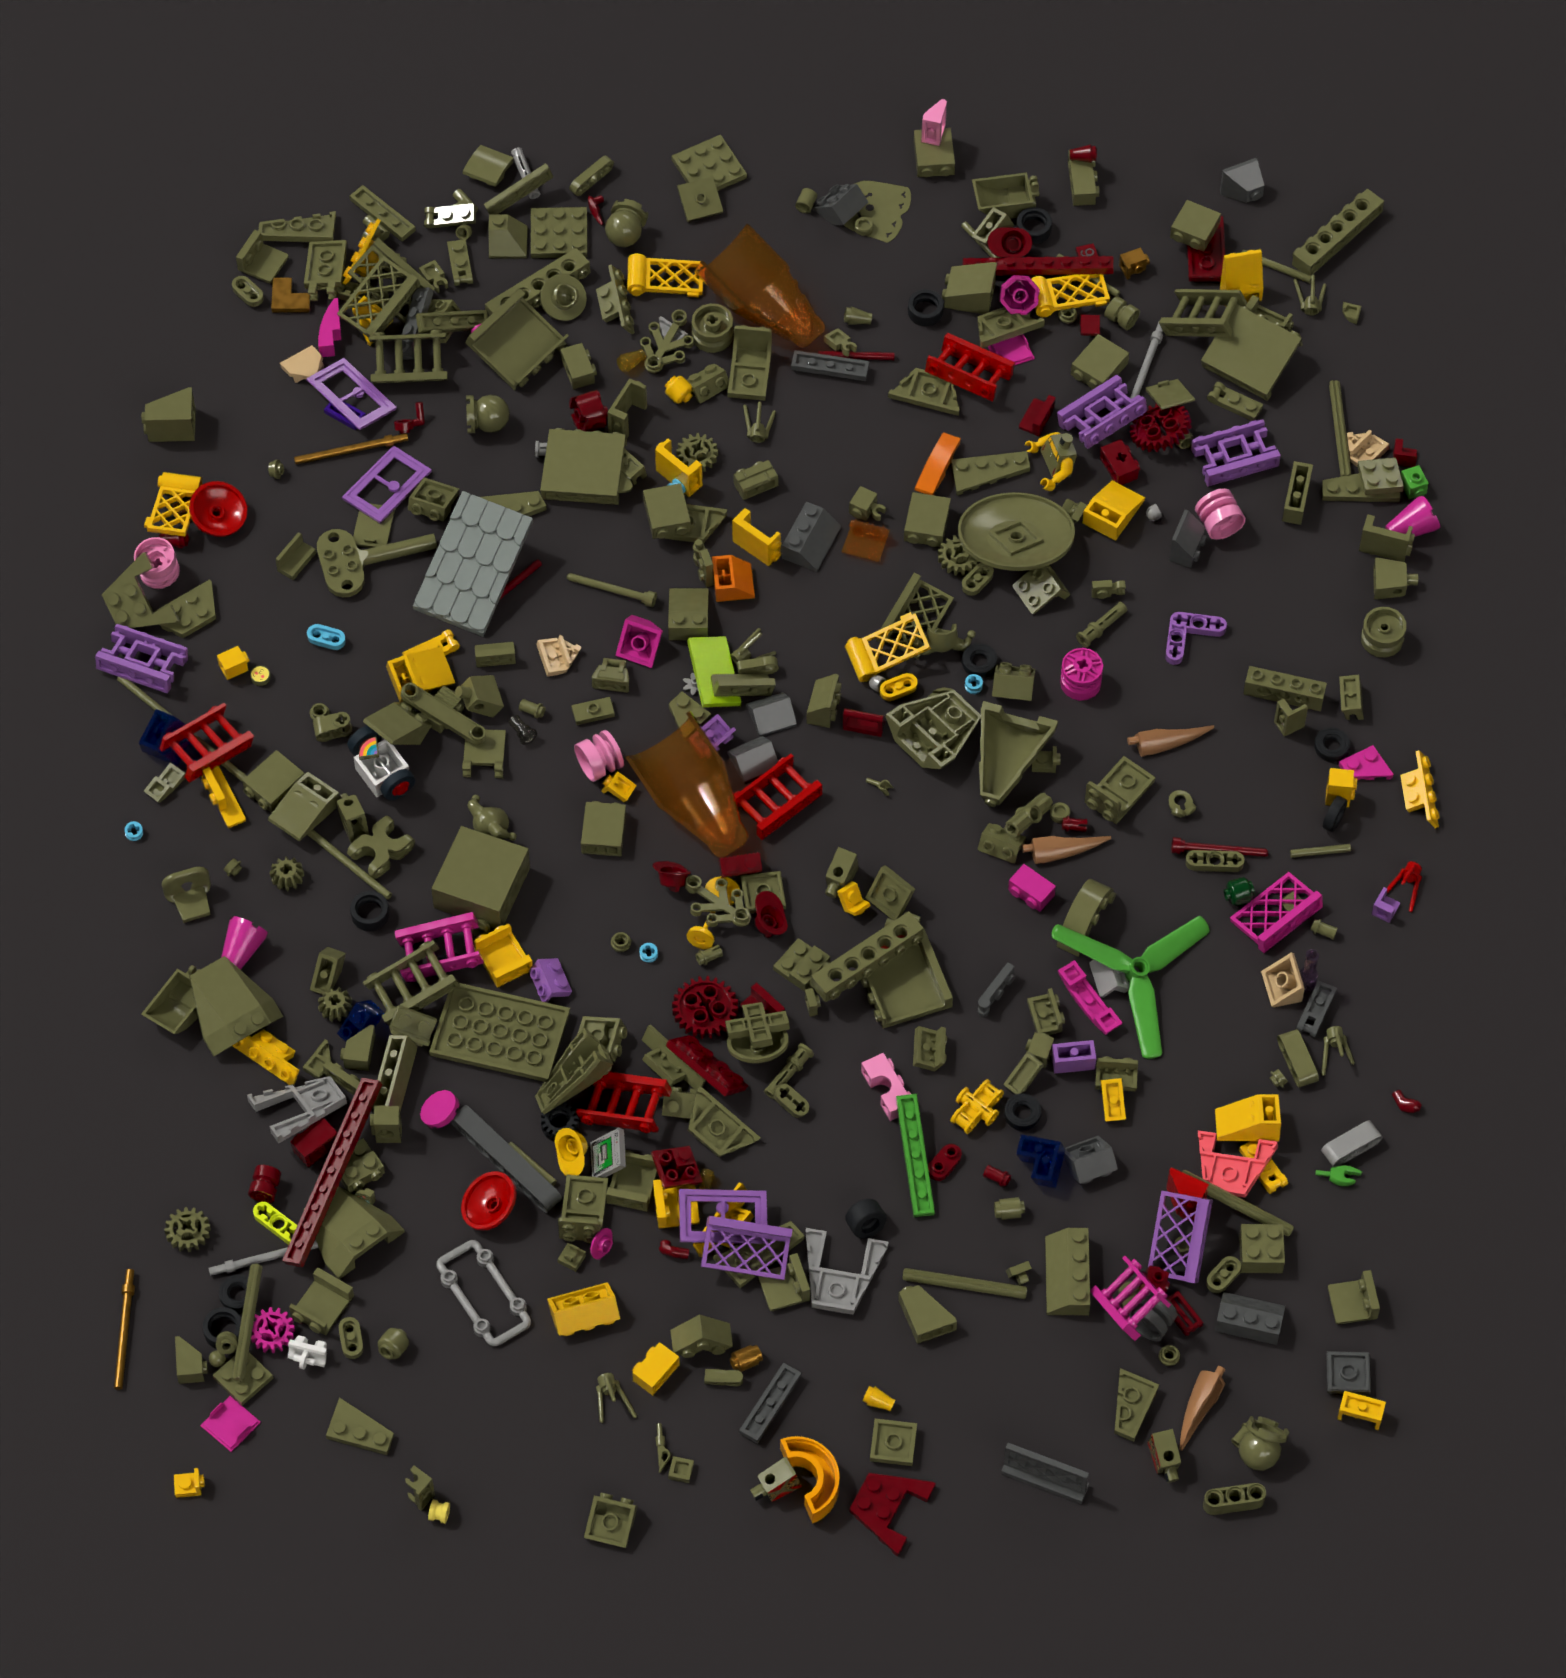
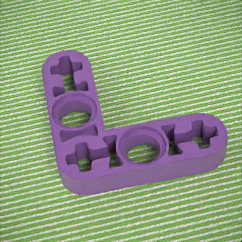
M1185 612L1173 613L1169 624L1166 661L1172 665L1182 662L1186 633L1215 637L1223 636L1227 628L1225 619L1217 616ZM1178 619L1181 620V624H1177ZM1195 621H1201L1204 625L1200 628H1197L1193 625V623ZM1216 624L1220 625V629H1216ZM1174 635H1179L1182 638V640L1179 642H1175L1171 639V637ZM1173 648H1177L1176 657H1172Z

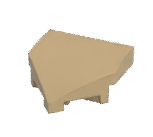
M312 345L280 362L282 370L290 377H293L295 383L307 379L324 368L322 355Z
M1371 430L1362 434L1347 433L1350 462L1356 467L1358 461L1379 459L1389 449V443L1376 435H1372Z
M562 635L559 638L538 640L536 644L547 677L566 673L582 648L578 644L573 645L564 640Z

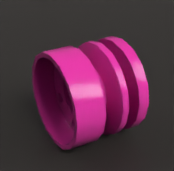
M1077 648L1068 652L1063 658L1061 667V689L1067 696L1075 700H1088L1096 696L1100 691L1102 683V659L1096 652L1087 648Z

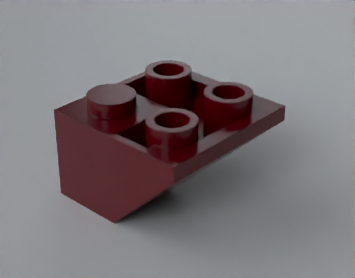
M690 1146L651 1152L663 1189L702 1184L703 1181Z

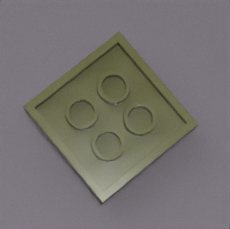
M721 134L672 155V161L686 183L713 176L717 191L747 178V173Z
M587 207L531 208V258H560L575 248L587 257Z

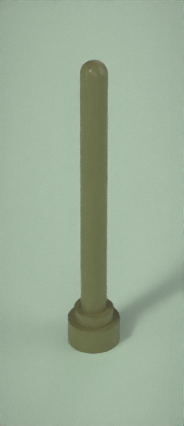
M567 574V580L641 600L648 607L653 608L657 600L656 592L648 591L641 593L580 575Z

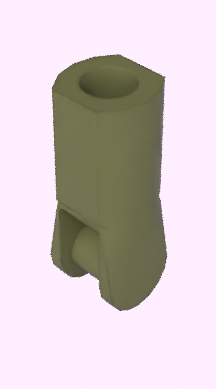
M705 1369L704 1383L738 1387L743 1383V1374L738 1370Z

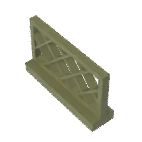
M379 238L376 239L348 272L354 280L361 284L366 277H358L354 271L357 267H366V276L369 274V266L377 264H368V255L373 251L378 255L379 260L382 256H385L410 275L416 276L420 282L418 288L429 287L432 290L435 289L433 285ZM403 275L394 276L395 284H397L396 278H404L405 280L407 279ZM392 276L381 278L382 286L383 279H392ZM393 289L383 290V298H384V292H394V290H393ZM380 291L369 292L377 300L381 299V296L378 294ZM411 297L406 302V304H409V308L412 302ZM398 312L396 316L405 323L407 315L404 317Z
M382 256L337 315L365 334L369 339V336H373V333L383 332L420 286L419 279L413 274L410 275L385 256ZM385 262L390 266L391 272L380 274V267ZM403 275L407 279L401 284H395L394 276ZM392 276L393 285L382 286L381 278ZM378 278L380 287L369 288V281ZM393 289L394 295L391 298L384 299L383 290ZM380 291L381 299L370 301L369 292ZM367 293L368 302L357 303V296ZM382 303L383 309L379 313L372 314L371 305ZM369 305L370 314L359 316L358 307ZM349 308L356 309V316L347 317L344 313ZM370 318L371 324L367 329L360 326V319Z
M914 572L881 629L900 621V617L905 615L906 610L908 613L911 612L909 605L918 602L920 610L911 612L912 615L915 613L916 615L922 614L925 622L920 623L921 626L934 631L954 597L920 579L921 576ZM922 587L928 590L929 596L920 597L919 588ZM941 597L947 601L945 605L937 607L935 599ZM931 600L933 608L924 609L922 601ZM935 612L937 620L928 621L926 613ZM915 621L911 622L912 625L906 626L905 630H915ZM896 630L890 631L889 634H888V636H887V639L896 641V640H894V639H892V638H890V637H891V635H892L893 633H897L898 631H896ZM903 633V640H900L899 643L908 645L910 639H907L906 635ZM897 646L899 650L906 651V648ZM919 654L914 658L919 659L921 655Z

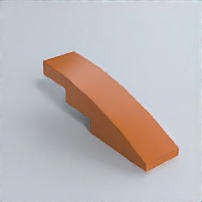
M942 433L918 479L915 491L934 495L945 477L946 470L960 445L961 438Z

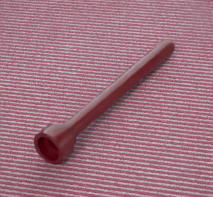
M1173 837L1171 853L1180 854L1184 850L1236 851L1242 855L1265 857L1268 855V850L1263 848L1190 843L1178 837Z

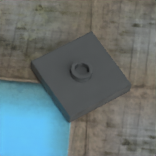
M1327 1351V1394H1344V1391L1355 1394L1370 1395L1369 1352Z

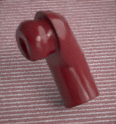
M1401 1090L1392 1093L1401 1111L1415 1113L1421 1109V1103L1418 1100L1405 1098Z
M662 1240L660 1242L659 1251L661 1254L688 1259L689 1249L671 1246L669 1240Z

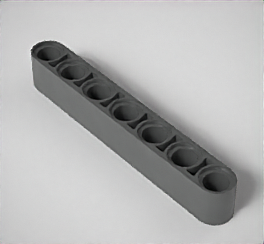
M464 1105L456 1112V1116L451 1121L456 1130L495 1167L509 1176L515 1186L543 1212L547 1213L562 1200V1196L557 1189L469 1106Z

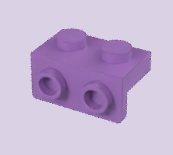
M716 714L694 733L688 741L702 758L708 754L713 756L720 750L718 745L722 742L726 744L734 737L732 733L736 729L734 727L730 729L724 720Z
M558 958L538 959L529 970L542 1002L548 1003L552 997H565L572 993Z

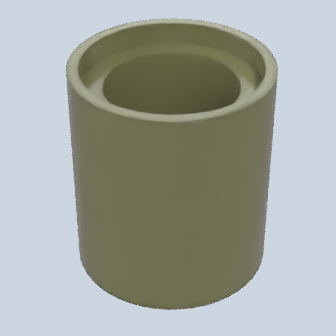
M809 188L802 189L795 204L796 209L802 213H810L817 199V193Z

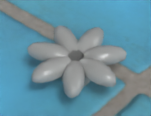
M691 673V679H683L687 684L683 687V690L691 689V695H694L696 690L698 691L695 674Z

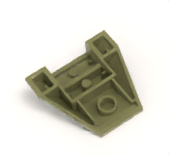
M955 690L901 704L885 716L894 741L922 768L942 769L956 758L981 719V715Z
M225 956L189 976L203 1040L213 1057L263 1027L284 1017L273 998Z
M585 1027L569 1044L551 1071L549 1081H545L535 1095L539 1108L544 1115L600 1080L612 1068L613 1062L607 1049Z
M338 1186L315 1240L325 1265L337 1279H341L355 1269V1260L383 1239L389 1244L403 1234L405 1230L388 1213Z

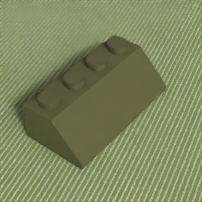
M1065 1228L1045 1236L1047 1315H1089L1088 1228Z

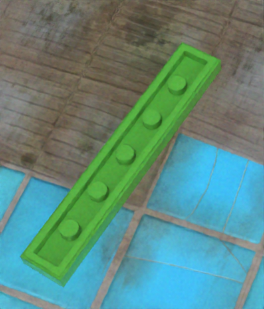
M917 1094L896 1096L913 1217L931 1216L935 1214Z

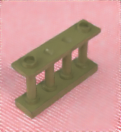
M1176 289L1175 294L1180 303L1173 317H1161L1159 324L1166 336L1231 337L1233 330L1228 320L1235 305L1246 306L1247 301L1241 290ZM1194 305L1189 317L1181 318L1186 306ZM1203 305H1211L1205 318H1197ZM1219 305H1227L1221 318H1213Z
M431 330L430 334L385 335L384 332L373 333V336H369V341L376 344L377 371H375V374H371V383L448 381V372L441 368L440 339H446V333H442V330ZM433 339L434 368L432 372H424V369H422L421 340ZM403 340H414L415 369H413V373H405V370H403ZM383 341L395 342L396 370H394V373L386 374L384 370Z
M434 940L424 942L416 951L382 971L370 974L367 980L363 981L369 990L373 988L376 990L386 1008L382 1018L388 1026H390L397 1009L396 1006H393L381 984L392 977L404 999L400 1006L419 1011L460 986L453 974L446 975L434 953L440 949ZM425 957L429 959L439 977L438 982L432 986L428 985L416 963ZM410 967L422 989L419 994L411 996L399 975L400 970Z

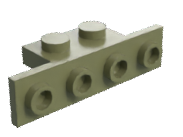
M609 265L611 282L596 289L602 319L607 323L620 317L621 326L630 334H634V320L630 314L631 306L626 296L628 292L623 283L624 275L620 269Z
M649 1025L642 1041L652 1051L646 1053L642 1060L662 1079H666L670 1086L685 1080L693 1089H698L699 1086L703 1088L706 1080L665 1046L668 1040L652 1025Z

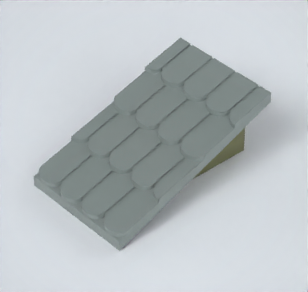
M462 491L440 540L438 549L426 572L425 579L415 598L413 610L484 637L533 523V518Z

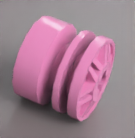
M1224 488L1212 491L1201 498L1195 506V512L1201 522L1204 523L1210 538L1214 540L1230 537L1239 531L1246 521V517L1229 489Z
M151 537L142 541L137 546L134 552V561L143 552H147L154 566L153 569L140 575L145 585L154 589H163L177 580L180 566L174 549L167 540L160 537Z
M607 730L601 731L599 735H593V743L589 739H585L574 745L577 760L587 778L592 782L605 777V768L613 773L616 769L624 767L620 748Z

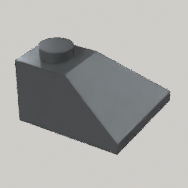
M1257 158L1222 170L1220 194L1222 196L1245 203L1256 201L1263 197L1265 185Z

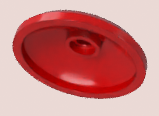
M212 481L201 485L195 490L190 499L189 512L192 521L201 531L211 536L224 537L234 534L242 527L247 517V504L241 492L234 486L221 481ZM213 512H217L219 516L213 515Z
M498 1171L485 1173L475 1179L466 1190L462 1199L461 1213L464 1221L473 1229L480 1231L490 1230L500 1225L509 1216L515 1205L516 1186L513 1180L506 1174Z

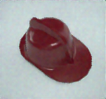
M996 228L990 233L987 241L991 253L1003 258L1023 257L1028 254L1032 247L1030 234L1022 228Z
M659 861L652 865L659 874L660 884L668 887L673 892H679L680 887L685 886L688 874H691L684 866L675 862Z
M770 891L760 892L755 899L757 912L755 926L766 938L785 933L788 924L781 900Z

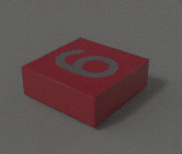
M1094 243L1079 246L1075 249L1077 257L1098 256Z

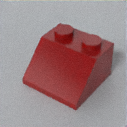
M1172 1167L1170 1168L1166 1188L1168 1192L1207 1198L1208 1183ZM1170 1197L1173 1206L1176 1207L1178 1203L1174 1197ZM1189 1200L1183 1204L1189 1215L1196 1211V1201ZM1180 1207L1175 1210L1176 1214L1180 1215L1182 1219L1187 1217Z

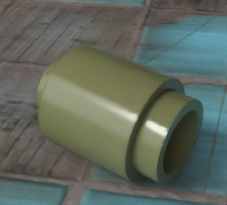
M1019 1197L999 1199L998 1202H994L995 1218H1001V1220L1021 1218V1214L1025 1213L1024 1201H1020Z

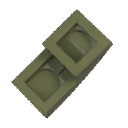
M170 762L159 777L155 776L144 792L160 803L182 783L186 773Z

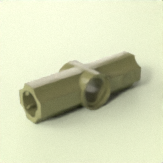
M1040 793L1026 806L1019 807L1015 815L1006 822L1004 827L1006 833L1012 837H1017L1033 823L1040 822L1042 815L1051 809L1053 803L1051 797L1045 793Z

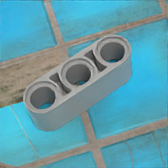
M1368 1120L1328 1142L1321 1151L1330 1164L1336 1167L1374 1147L1383 1137L1374 1124Z

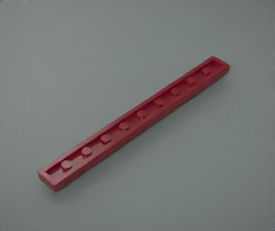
M361 1078L282 1261L285 1264L297 1267L304 1266L381 1089L382 1083L379 1080Z

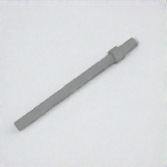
M1159 322L1156 330L1151 335V343L1130 399L1140 394L1157 346L1162 341L1163 329Z
M316 1240L314 1241L311 1250L318 1248ZM288 1247L233 1261V1259L224 1261L225 1264L209 1268L210 1276L227 1272V1274L236 1272L235 1269L284 1257Z

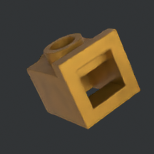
M1141 247L1120 254L1119 267L1127 280L1130 279L1132 274H1139L1146 270V265L1150 264L1148 255L1143 253Z

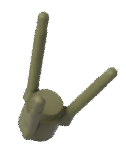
M1311 275V296L1306 297L1304 301L1298 281L1294 279L1301 311H1304L1307 315H1316L1319 311H1322V302L1327 285L1323 284L1318 300L1315 296V275Z
M758 402L756 423L752 427L747 405H743L747 437L756 443H761L768 439L769 430L776 414L774 410L765 429L764 425L760 423L761 402Z
M760 628L753 632L731 654V658L736 665L738 661L748 660L751 657L748 648L762 636ZM776 651L766 653L756 658L773 656L776 654Z
M1340 1026L1328 1028L1326 1031L1327 1036L1323 1038L1322 1076H1325L1329 1044L1332 1047H1338L1341 1057L1344 1056L1343 1045L1351 1065L1355 1064L1346 1036L1343 1034V1029Z
M612 1373L600 1375L597 1378L599 1385L596 1386L600 1422H604L602 1393L610 1395L612 1401L615 1402L614 1393L616 1390L633 1418H637L633 1407L621 1389L619 1381L615 1380Z

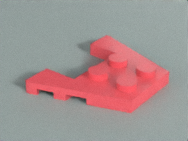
M1198 1130L1203 1179L1237 1197L1246 1198L1277 1150L1278 1143L1276 1141L1259 1139L1254 1158L1214 1153L1217 1134Z

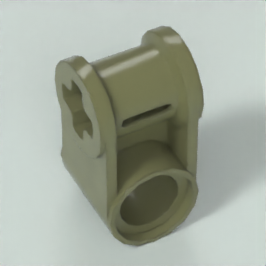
M346 712L318 716L313 720L316 740L319 742L346 737L352 732L350 716Z

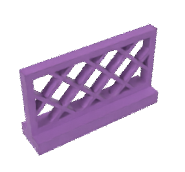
M1161 1191L1148 1267L1150 1265L1154 1266V1261L1161 1257L1167 1265L1164 1271L1168 1269L1171 1271L1168 1278L1190 1283L1199 1282L1212 1199ZM1166 1196L1174 1197L1178 1203L1170 1211L1165 1206ZM1189 1200L1196 1201V1211L1189 1215L1183 1204ZM1180 1207L1187 1217L1177 1223L1171 1213ZM1166 1216H1169L1175 1226L1165 1232L1161 1226V1221ZM1189 1219L1193 1225V1230L1188 1235H1185L1179 1225ZM1177 1228L1183 1238L1173 1244L1167 1234ZM1165 1236L1171 1247L1161 1252L1157 1243L1159 1239ZM1185 1240L1189 1245V1252L1182 1256L1175 1246ZM1173 1248L1179 1259L1170 1265L1164 1254ZM1180 1261L1186 1267L1184 1276L1177 1275L1172 1268Z
M715 1216L707 1218L701 1267L784 1280L793 1229ZM711 1230L720 1232L724 1240L714 1245L710 1239ZM734 1234L740 1235L745 1241L736 1249L729 1240ZM755 1237L761 1238L766 1245L758 1252L749 1243ZM726 1241L733 1251L726 1257H723L717 1247ZM775 1241L785 1242L784 1250L779 1255H776L770 1246ZM747 1244L754 1255L744 1261L738 1250ZM768 1248L774 1258L765 1264L758 1254ZM712 1250H715L721 1258L716 1264L706 1263L707 1254ZM734 1253L742 1262L736 1268L730 1267L725 1260ZM755 1256L762 1265L757 1271L751 1270L746 1264ZM774 1260H777L781 1266L780 1275L772 1274L767 1267Z

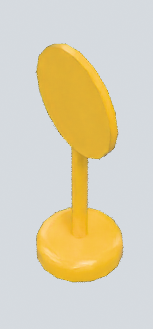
M721 876L709 880L705 885V889L719 897V892L715 889V883ZM724 877L723 879L728 882L729 905H733L735 902L731 900V893L734 889H740V887L733 879ZM706 922L703 927L693 926L686 935L689 943L699 949H709L714 943V936L708 930L709 926Z

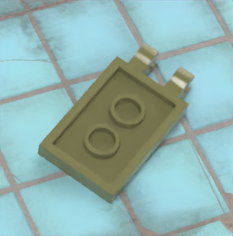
M346 240L309 242L304 286L305 289H308L310 301H318V290H327L326 292L329 294L328 300L337 298V287H342L348 247Z

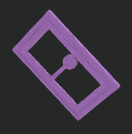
M345 358L307 378V381L359 430L390 414L397 408ZM343 371L359 387H355L353 392L339 399L322 382ZM365 392L380 408L359 418L343 402L352 396L361 398Z
M392 446L341 498L370 518L381 523L419 485L421 480L432 472V469L396 446ZM394 458L416 471L401 487L397 481L387 482L378 476ZM374 478L386 485L390 492H395L379 509L357 496Z
M679 1189L680 1242L704 1243L706 1231H691V1201L719 1202L716 1205V1211L721 1214V1218H725V1214L729 1210V1205L726 1202L755 1203V1223L767 1225L766 1191ZM711 1232L710 1239L713 1243H719L724 1240L720 1232ZM737 1234L729 1238L731 1243H745L742 1237ZM756 1237L749 1242L750 1244H764L761 1238Z

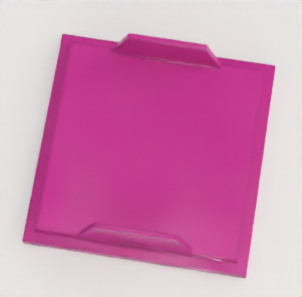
M1024 334L987 346L989 351L1015 362V365L1035 359Z
M229 1396L210 1413V1416L200 1426L227 1450L232 1452L261 1422Z

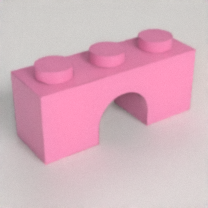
M881 1053L862 1062L861 1073L870 1088L877 1085H885L890 1089L889 1092L881 1095L880 1105L888 1119L892 1121L898 1118L896 1096L909 1095L911 1093L909 1091L906 1092L903 1087V1079L900 1075H896L891 1059H887L885 1054Z

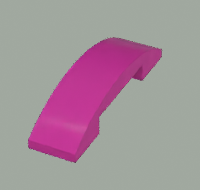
M1075 960L1058 970L1064 985L1075 1002L1100 1031L1106 1035L1122 1025V1021L1112 1008H1108L1088 983L1086 974Z

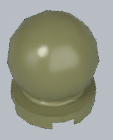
M624 199V202L615 201L611 209V216L605 225L606 236L611 243L618 247L626 248L638 241L642 233V227H644L648 220V212H644L641 209V204L629 199Z
M466 395V401H470V404H466L467 426L471 425V428L467 429L468 434H475V429L478 428L484 432L493 433L500 431L506 426L509 421L510 411L504 399L496 395H486L478 400H474V395Z
M1250 1416L1246 1425L1249 1432L1245 1433L1239 1444L1240 1458L1245 1465L1253 1470L1264 1471L1273 1467L1281 1456L1282 1448L1280 1443H1285L1290 1432L1288 1429L1285 1428L1283 1431L1278 1428L1279 1423L1271 1419L1259 1416L1258 1420H1254V1417Z

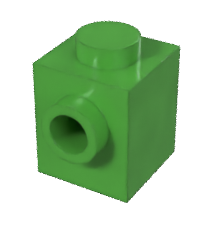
M1419 465L1401 471L1403 489L1408 499L1427 494L1429 483Z

